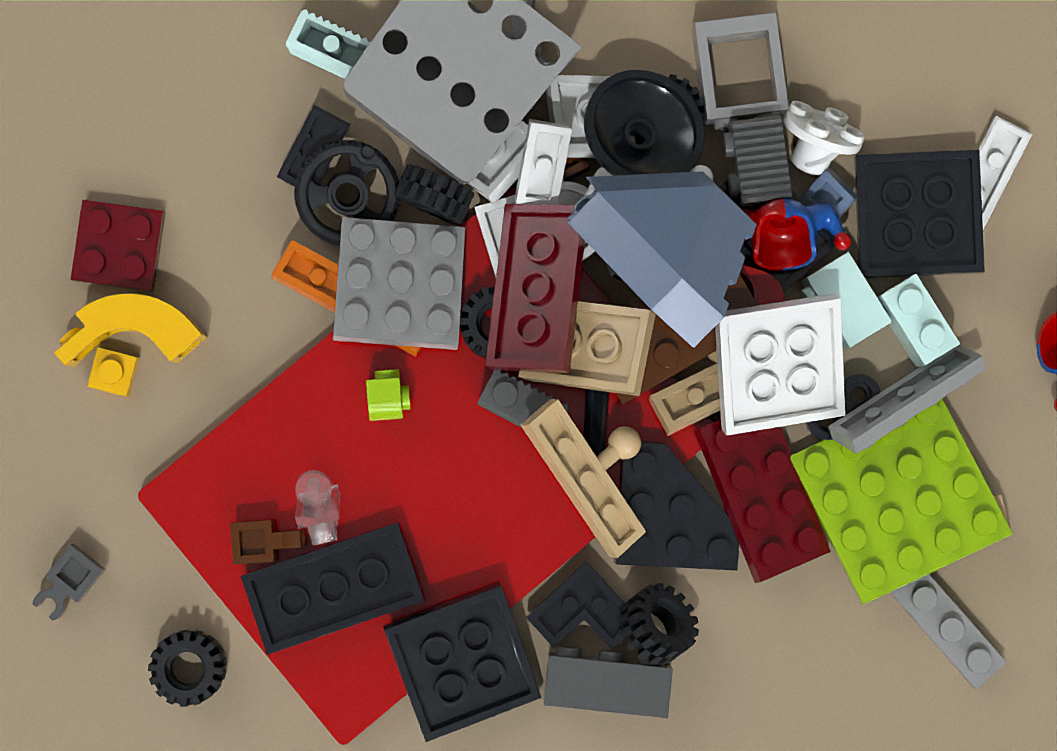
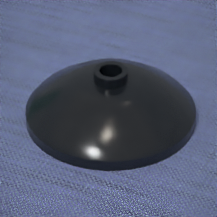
M627 70L616 73L604 80L596 88L585 109L584 132L588 146L600 165L613 176L690 172L701 156L705 137L701 114L689 94L680 85L666 76L647 70ZM630 136L638 138L640 144L634 143Z

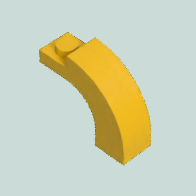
M117 294L93 301L78 310L75 315L85 327L80 329L77 326L67 332L59 340L62 346L54 354L65 366L74 367L112 335L125 331H137L149 337L170 362L178 363L208 336L187 314L171 304L146 295Z

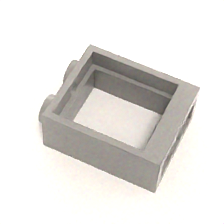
M776 12L695 22L692 29V39L700 99L703 98L705 104L703 108L705 112L704 126L714 125L715 131L728 130L731 121L778 115L784 116L787 110H789ZM766 38L774 101L716 108L708 45Z

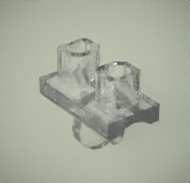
M317 470L307 471L298 478L295 486L297 496L295 519L298 529L308 527L312 545L337 540L336 526H338V519H340L341 499L338 484L332 485L329 477L323 472Z

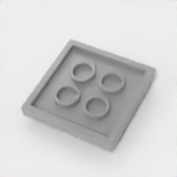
M342 217L333 341L457 350L459 344L465 227Z

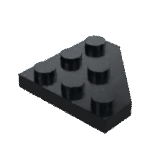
M641 441L640 450L634 457L625 460L621 459L619 492L646 532L618 558H614V563L616 565L738 571L739 542L728 515L663 442Z

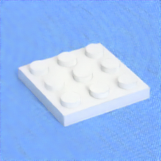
M829 294L726 311L725 317L715 326L721 427L726 435L845 416L841 298L836 294Z

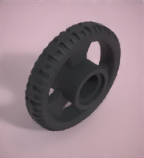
M355 140L334 141L315 150L302 164L295 181V205L301 220L314 235L328 243L340 246L341 231L330 228L322 223L313 211L318 206L329 203L331 208L341 215H352L353 218L393 221L400 203V199L394 196L399 179L391 162L373 146ZM349 154L351 160L349 171L335 174L326 186L317 185L311 180L314 172L323 162L334 156ZM377 168L382 174L386 185V201L381 213L373 212L366 206L369 195L364 178L370 171ZM347 182L355 184L359 189L358 198L349 204L340 202L335 195L337 188Z

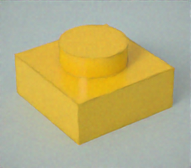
M97 347L87 387L130 397L140 358Z

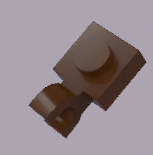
M274 520L230 523L233 565L277 561L276 549L307 546L306 529L275 532Z

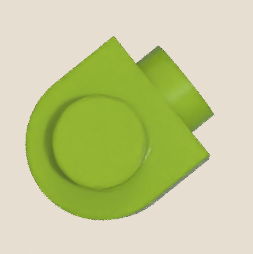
M399 369L374 371L375 379L366 380L370 421L403 419V410H411L409 385L401 386Z

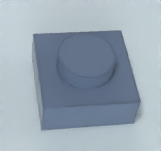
M832 169L825 170L800 197L807 206L822 203L833 205L839 218L859 198Z

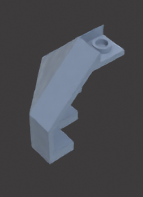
M703 171L586 177L595 190L590 195L582 197L576 203L573 213L568 217L569 221L567 223L653 312L694 348L725 317L729 305L724 299L727 287L737 282L745 256L740 252L744 239L752 238L757 224Z

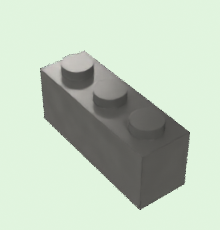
M558 646L557 652L548 653L544 705L668 718L673 668L670 664L660 665L659 662L655 665L649 664L648 657L643 660L639 658V661L624 660L623 653L617 651L599 650L598 657L582 655V648Z

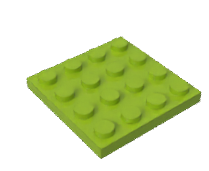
M942 398L935 405L927 407L909 419L903 426L895 428L875 441L871 447L857 454L835 440H823L791 455L792 464L862 606L1013 534Z

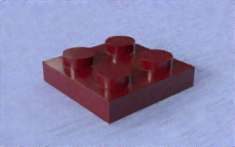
M82 199L70 280L154 292L166 212Z

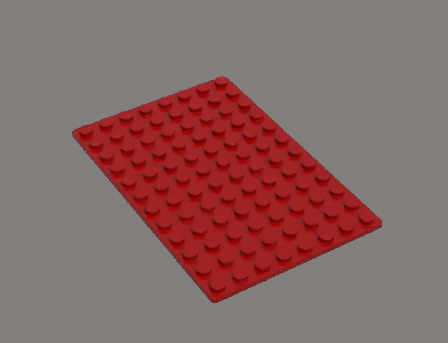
M510 186L500 199L515 195L516 192L513 186ZM476 213L460 226L465 227L460 317L464 304L468 302L469 297L473 293L476 294L484 287H495L496 282ZM582 267L578 301L615 306ZM492 308L486 311L481 319L482 331L488 337ZM460 326L457 350L421 347L416 357L395 345L333 341L334 331H332L144 486L138 493L139 501L265 654L266 651L241 579L242 575L399 522L425 601L267 655L341 745L351 742L408 694L383 625L500 582L509 608H512L596 538L523 428L477 404L494 370L485 366L486 359L475 354L467 346L461 334ZM399 369L401 386L409 385L411 410H403V419L370 421L366 380L375 379L374 371ZM501 370L502 374L508 373L509 378L515 376L516 382L522 380L524 386L530 384L531 390L537 388L538 393L545 392L546 397L552 396L553 399L560 400L562 405L567 403V413L583 436L586 389L527 381L518 377L520 371ZM671 376L624 404L621 403L616 393L609 392L606 448L608 447V439L612 431L618 427L627 426L638 432L641 441L663 442L681 463L685 464L701 450L694 430L712 422L708 417H705L669 436L667 435L649 402L650 395L678 382L674 376ZM618 459L606 470L618 490L621 459ZM274 520L275 532L306 529L307 546L276 549L277 561L233 565L230 523Z

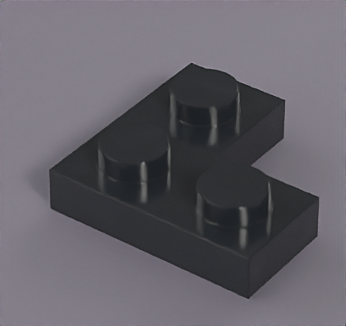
M585 561L532 610L526 618L553 648L585 620L613 650L624 640L620 632L626 627L619 626V618L623 616L620 610L626 604Z

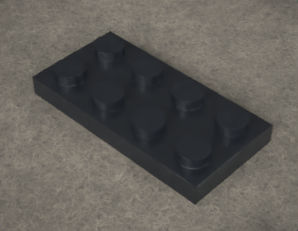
M399 522L241 576L267 655L425 601Z

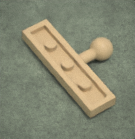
M717 350L708 355L713 364L712 366L650 395L649 402L668 436L720 411Z
M549 399L520 424L608 556L618 558L646 531L606 470L618 459H630L639 452L641 438L638 432L627 426L616 428L609 436L608 447L596 456L558 399Z

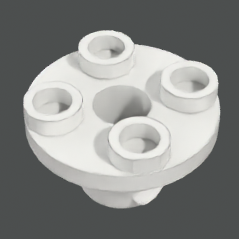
M792 101L783 120L787 129L799 138L791 156L792 163L801 171L812 175H822L829 168L831 161L839 154L852 155L858 153L866 135L847 123L849 116L841 110L827 107L825 112L813 109L810 105L800 101Z

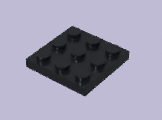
M980 150L855 155L856 195L859 197L856 200L859 269L865 278L903 277L914 274L918 276L979 274L985 272Z
M500 582L383 625L425 742L542 698Z

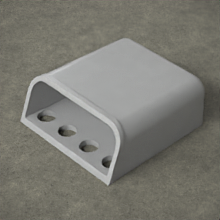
M401 0L344 80V93L355 105L460 184H467L478 175L582 46L523 0H492L491 9L485 13L468 0ZM509 16L520 17L526 26L525 34L521 38L516 39L502 28V22L505 18ZM551 42L556 45L559 51V58L556 63L548 62L535 54V50L540 43Z

